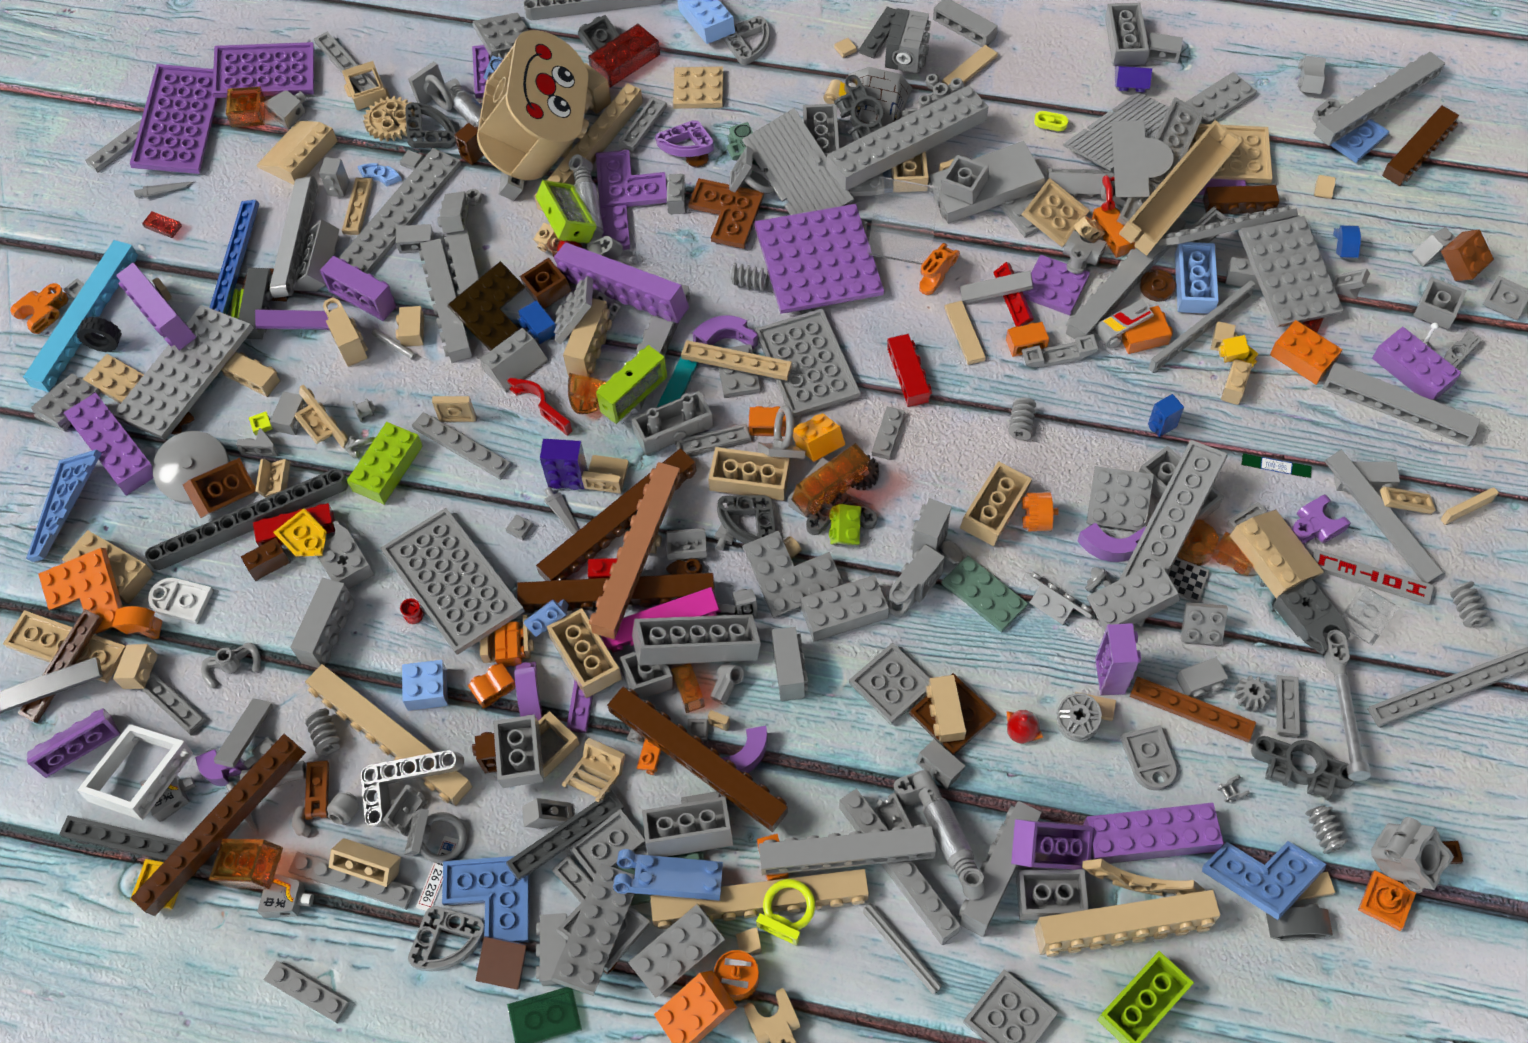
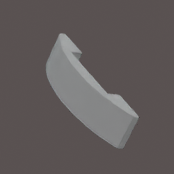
M1094 334L1077 337L1075 342L1041 349L1040 345L1022 349V354L1026 366L1049 367L1087 357L1097 352L1098 347Z

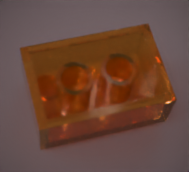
M222 839L209 880L228 888L270 889L281 859L283 847L264 839Z

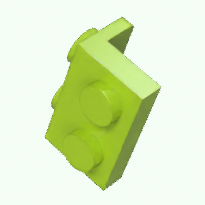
M838 504L832 507L829 514L831 520V528L829 530L830 544L859 545L860 506Z

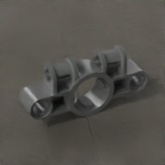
M849 75L845 80L844 86L846 95L836 99L834 104L838 106L841 118L850 116L853 128L848 132L856 141L883 127L881 124L883 107L876 98L867 95L858 76ZM855 83L856 87H850L848 84ZM865 105L871 106L879 117L876 121L873 120L869 124H864L859 121L858 116H855L856 109L862 108Z
M1260 736L1251 748V754L1255 759L1268 763L1265 775L1266 780L1272 779L1281 782L1283 786H1287L1289 780L1297 784L1308 785L1307 794L1313 793L1322 796L1327 801L1332 795L1334 786L1347 789L1355 782L1345 779L1342 775L1343 773L1348 776V763L1327 757L1324 750L1318 744L1309 740H1299L1289 744L1268 736ZM1259 745L1264 746L1267 751L1261 750ZM1302 751L1307 755L1310 754L1317 764L1314 773L1307 774V772L1297 770L1292 764L1293 754L1291 753Z

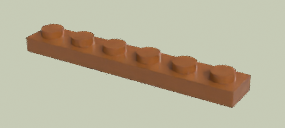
M1138 676L1129 696L1248 743L1251 740L1256 724L1255 721Z

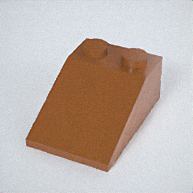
M240 457L194 477L183 484L200 518L256 492V487Z

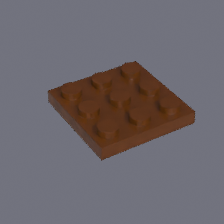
M952 673L951 675H954L966 729L964 740L940 743L939 736L934 734L933 724H936L935 717H931L929 705H932L931 698H927V696L913 707L909 714L954 756L991 723L997 714Z

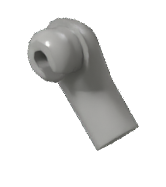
M297 807L292 820V827L298 836L303 835L307 837L310 834L311 827L305 825L304 822L305 808Z

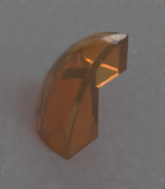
M569 373L568 397L574 412L577 414H590L598 411L599 403L596 391L607 381Z

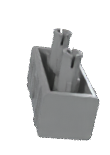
M700 391L684 394L678 400L658 408H650L647 412L631 419L633 432L645 455L655 451L658 452L662 448L674 444L675 441H680L683 438L691 437L698 433L701 434L713 428L712 413Z

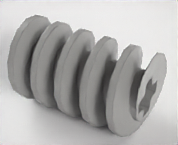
M734 263L731 280L735 286L739 283L741 287L746 284L747 288H751L753 285L754 289L760 287V290L764 291L769 281V273L767 271L765 274L764 268H761L760 272H758L756 266L751 271L750 265L747 266L746 270L743 264L737 268V263Z
M1018 398L1012 405L1008 433L1015 439L1028 440L1031 438L1036 402L1030 398Z
M1472 581L1463 583L1450 592V596L1454 598L1453 603L1457 605L1456 609L1460 612L1459 616L1463 619V625L1466 627L1480 626L1490 620V617L1483 618L1487 614V610H1479L1484 604L1476 603L1481 597L1473 596L1478 590L1475 588L1470 589L1474 586Z
M328 709L316 710L305 719L310 738L313 740L315 752L318 755L324 756L336 752L341 747L337 744L340 739L336 736L337 731L333 729L335 725L331 722L332 717L329 716L330 712Z
M1318 806L1308 810L1305 814L1311 816L1308 821L1311 824H1315L1312 830L1318 832L1316 838L1322 840L1319 845L1326 848L1323 853L1328 854L1344 847L1348 839H1340V836L1345 832L1336 830L1341 824L1340 822L1333 823L1332 821L1337 815H1329L1333 807Z

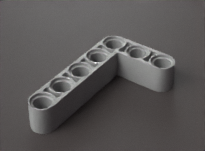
M446 750L366 766L361 772L365 822L370 826H387L383 819L390 810L388 784L458 771L464 765L463 755ZM453 756V757H454V762H453V764L450 766L449 760H450V758ZM434 760V767L430 769V763ZM414 764L415 769L411 773V766ZM395 767L396 771L392 777L391 771ZM376 771V777L373 780L372 775ZM376 792H378V798L375 801L374 795ZM379 813L380 819L376 821V815Z

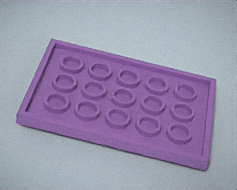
M313 42L214 46L213 98L276 96L283 91H288L292 95H296L300 91L304 95L314 94Z

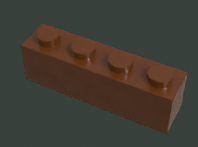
M1276 185L1206 187L1203 202L1205 213L1215 207L1222 214H1252L1277 208L1279 196Z

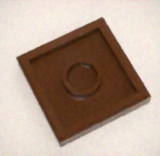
M485 936L475 981L518 990L520 988L528 944Z

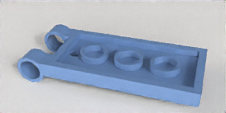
M629 849L620 850L618 853L617 865L623 869H636L634 879L627 874L615 876L613 889L617 893L720 901L723 862L639 855Z

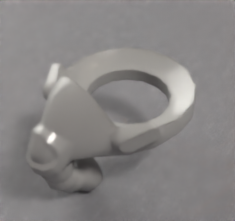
M351 435L345 444V449L350 456L357 459L359 458V452L353 451V448L370 445L376 437L356 440Z
M1092 568V578L1087 581L1085 589L1091 591L1103 579L1105 587L1112 584L1105 569Z

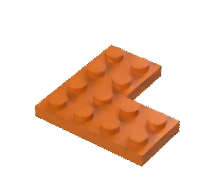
M106 548L96 549L38 573L48 610H55L80 600L83 611L86 609L103 618L94 634L113 628L116 609L123 606Z

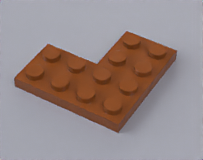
M698 178L688 206L690 209L719 215L711 235V242L744 249L764 193L743 187H738L736 192L729 190L728 184Z

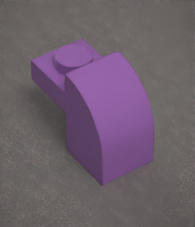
M215 749L195 757L200 773L211 784L216 786H226L229 783L228 777L241 774L242 770H247V767L244 765L245 761L242 758L239 759L234 768L215 764L214 757L218 753Z

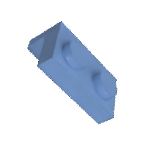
M564 599L559 603L551 600L524 620V625L537 637L542 632L547 631L548 625L566 617L569 604Z

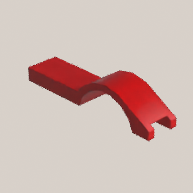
M509 378L507 380L512 385L510 391L516 396L524 393L537 395L541 399L538 405L541 415L568 436L572 432L570 421L546 403L544 391L539 384L517 378Z

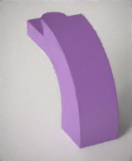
M725 315L708 319L700 324L692 333L693 342L714 345L719 340L725 338L739 340L745 345L751 344L752 349L758 345L757 334L754 330L748 329L747 320L736 316Z
M1094 523L1080 532L1078 543L1089 554L1098 559L1109 562L1128 561L1146 526L1127 538L1117 539L1105 534Z

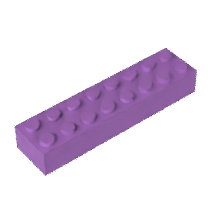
M566 242L554 256L557 268L565 276L568 283L577 285L580 280H584L586 276H589L593 279V289L598 290L611 299L620 301L624 305H631L638 310H644L653 316L657 315L675 323H679L689 309L681 284Z

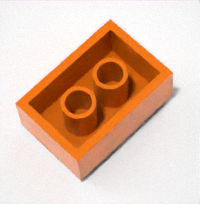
M1295 320L1275 342L1270 356L1317 385L1332 368L1334 362H1337L1343 349Z
M713 970L700 972L662 1006L654 1016L672 1043H698L738 1007Z

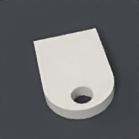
M166 578L157 582L151 588L148 602L151 608L159 615L198 624L214 590L209 586L177 578ZM165 591L161 598H156L157 593Z

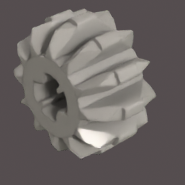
M1248 676L1247 679L1242 678L1239 682L1240 684H1237L1235 687L1237 692L1234 698L1240 699L1238 705L1245 704V710L1251 707L1253 711H1257L1258 707L1264 708L1270 700L1269 694L1271 689L1265 688L1267 682L1261 683L1260 677H1257L1256 680L1252 676Z

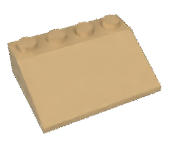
M297 121L257 164V167L294 185L296 179L305 177L338 142L333 128L321 122Z
M1277 510L1244 521L1237 525L1229 535L1276 599L1279 595L1309 578L1314 579L1324 573Z

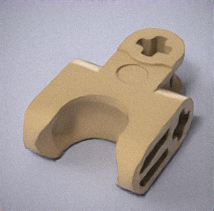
M781 988L776 991L779 1008L777 1013L771 1017L761 1016L752 1003L744 1005L746 1017L758 1043H796L792 1031L801 1026L785 989Z

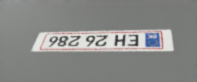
M444 836L437 854L444 855L450 853L456 847L458 839ZM433 863L416 908L427 911L428 908L433 906L443 881V863Z

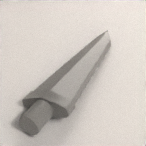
M194 182L143 186V189L134 190V194L136 197L143 196L147 198L186 188Z
M551 487L546 488L544 492L548 497L544 499L545 503L568 530L575 534L579 529L562 494H555Z
M729 515L737 525L740 515ZM722 524L714 538L719 540L716 548L723 550L725 544L732 545L734 537L726 531Z

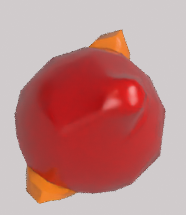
M1028 710L1006 711L1007 733L1013 741L1024 744L1043 738L1039 720L1033 712Z

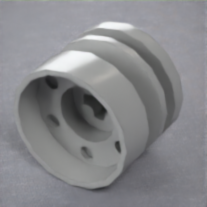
M1075 693L1068 695L1058 707L1057 725L1059 731L1071 741L1083 742L1089 740L1097 733L1100 727L1102 716L1100 706L1093 697L1087 694ZM1082 712L1083 717H1081L1080 720H1077L1076 715L1074 714Z

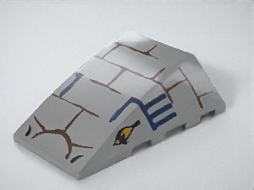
M866 67L849 74L858 76L867 95L876 98L883 107L881 124L883 127L899 119L913 89L901 74L873 67ZM851 83L850 87H856V84ZM868 105L862 108L859 107L855 111V116H858L859 121L864 124H869L873 120L876 121L879 117L876 115L875 109Z

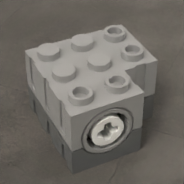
M896 9L886 42L885 68L920 73L921 67L925 66L926 57L924 56L928 55L929 45H927L930 39V33L927 32L930 31L931 27L929 13Z

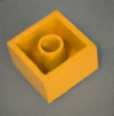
M823 413L815 415L805 423L798 424L793 431L796 446L804 450L805 455L813 462L846 445L840 426Z

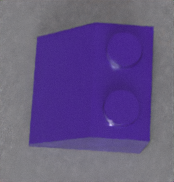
M1115 66V87H1119V91H1129V88H1135L1136 92H1145L1146 89H1150L1152 68Z

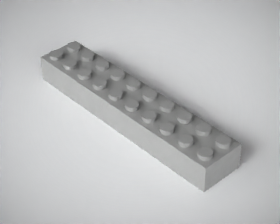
M968 85L827 154L826 169L841 187L847 191L987 121L989 106Z

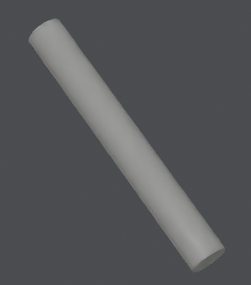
M376 328L372 330L371 334L411 360L415 359L416 354Z

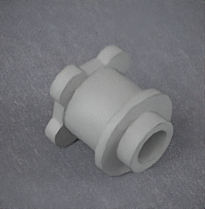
M368 399L358 404L355 401L352 402L360 422L363 421L362 417L373 416V412L376 411L373 402L368 401Z

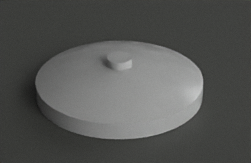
M200 431L183 432L171 437L158 450L153 462V478L159 490L171 500L183 504H193L183 484L194 477L230 462L229 456L224 446L212 435Z

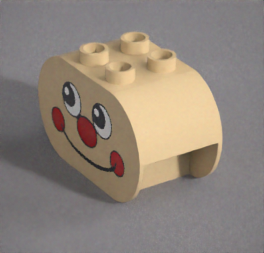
M529 30L521 33L500 65L491 73L486 81L477 132L478 145L492 165L514 178L536 180L543 177L560 157L566 158L571 151L573 141L576 138L582 139L588 129L589 121L584 118V114L589 109L592 101V95L587 93L588 72L581 57L565 41L555 35L539 30Z

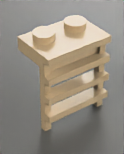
M588 738L584 744L583 757L563 781L562 786H573L596 797L595 801L600 802L604 799L606 792L610 791L612 784L616 783L618 776L622 775L625 754Z

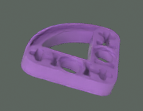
M696 120L659 132L655 136L657 146L665 153L674 156H700L714 150L713 139L701 123ZM689 138L695 144L692 146L675 145V143Z

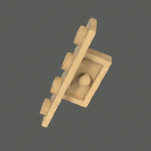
M301 385L299 394L308 406L295 413V418L316 444L333 436L344 449L348 439L346 433L343 430H339L334 418L327 415L323 404L315 400L313 392L304 385Z

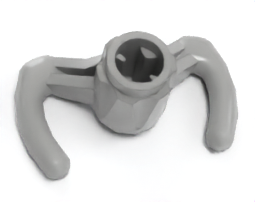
M245 643L234 650L221 648L216 652L215 657L204 659L201 663V673L205 683L210 688H215L217 683L211 678L209 669L211 667L221 668L223 672L233 673L238 670L240 660L248 653H251L253 657L252 671L258 672L261 659L256 646L253 643Z

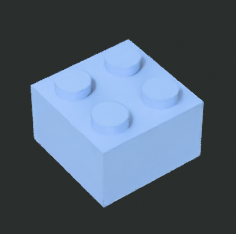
M443 660L402 664V697L408 711L448 706L447 668Z

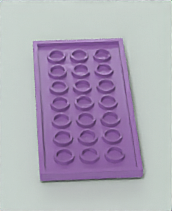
M156 64L130 160L131 168L200 174L218 98H213L212 94L213 69Z

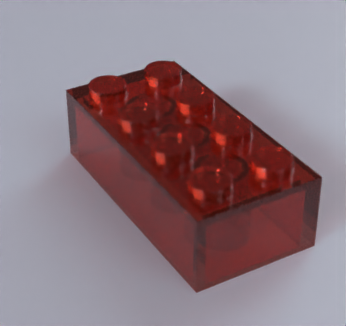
M636 24L588 56L589 65L608 80V85L611 88L660 55L659 40L640 24Z

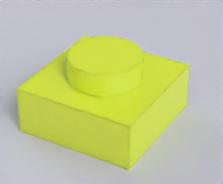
M267 412L249 417L255 435L258 434L259 428L263 432L273 430Z

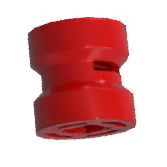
M409 598L401 603L400 611L407 623L417 624L423 619V610L417 600Z

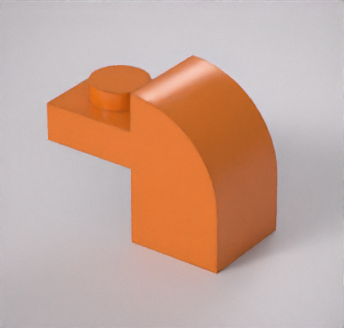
M128 606L116 609L112 627L125 634L140 632L153 640L159 639L162 620L154 616L155 611Z

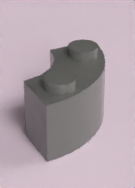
M1318 904L1289 908L1279 920L1266 913L1270 938L1286 941L1294 939L1316 940L1333 936L1328 909L1319 908Z

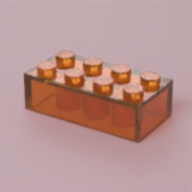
M856 443L798 483L791 500L805 517L811 513L812 515L816 514L823 504H830L840 492L842 494L849 490L852 483H859L864 479V474L869 469V457Z

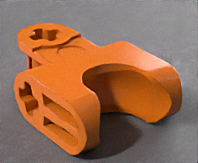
M942 243L938 249L928 256L921 265V274L924 277L920 281L919 291L922 294L932 295L944 281L947 271L956 263L960 254L959 250L953 251L947 248L948 245L946 243Z
M52 283L42 289L40 293L30 291L13 304L10 311L15 318L21 320L33 314L28 319L27 326L32 333L39 334L59 318V309L66 305L69 299L59 284Z

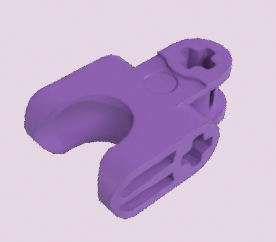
M1325 494L1306 504L1297 512L1300 519L1294 523L1291 530L1302 544L1316 537L1322 544L1346 531L1351 524L1346 517L1333 520L1324 515L1323 511L1331 501Z

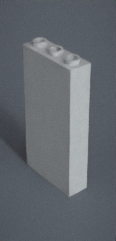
M1021 141L972 159L987 165L989 168V179L973 205L942 193L941 179L948 168L928 175L929 183L927 188L929 193H933L934 203L936 206L939 205L942 218H945L949 224L1004 204L1005 201L1015 200L1037 192L1043 187L1045 178L1026 143Z

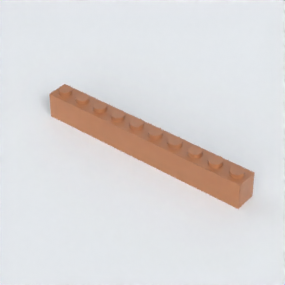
M658 462L656 468H652L649 477L651 480L649 484L646 483L643 490L644 497L639 499L637 504V514L631 518L630 531L625 532L623 539L625 543L623 547L618 549V560L612 564L610 579H606L604 583L603 596L598 597L596 613L591 614L589 624L591 625L592 633L615 640L679 482L680 468Z

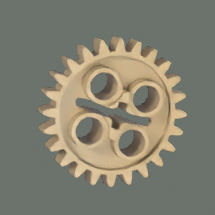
M387 96L386 100L380 98L379 103L374 101L375 106L369 105L370 110H365L366 115H364L365 120L363 122L366 131L369 132L370 136L373 135L374 139L379 137L380 141L386 138L388 142L390 138L395 141L396 137L400 140L402 135L407 137L405 107L408 104L407 99L402 101V97L396 99L393 96L392 99H389ZM412 109V117H415V111ZM414 122L409 124L410 127L416 128Z

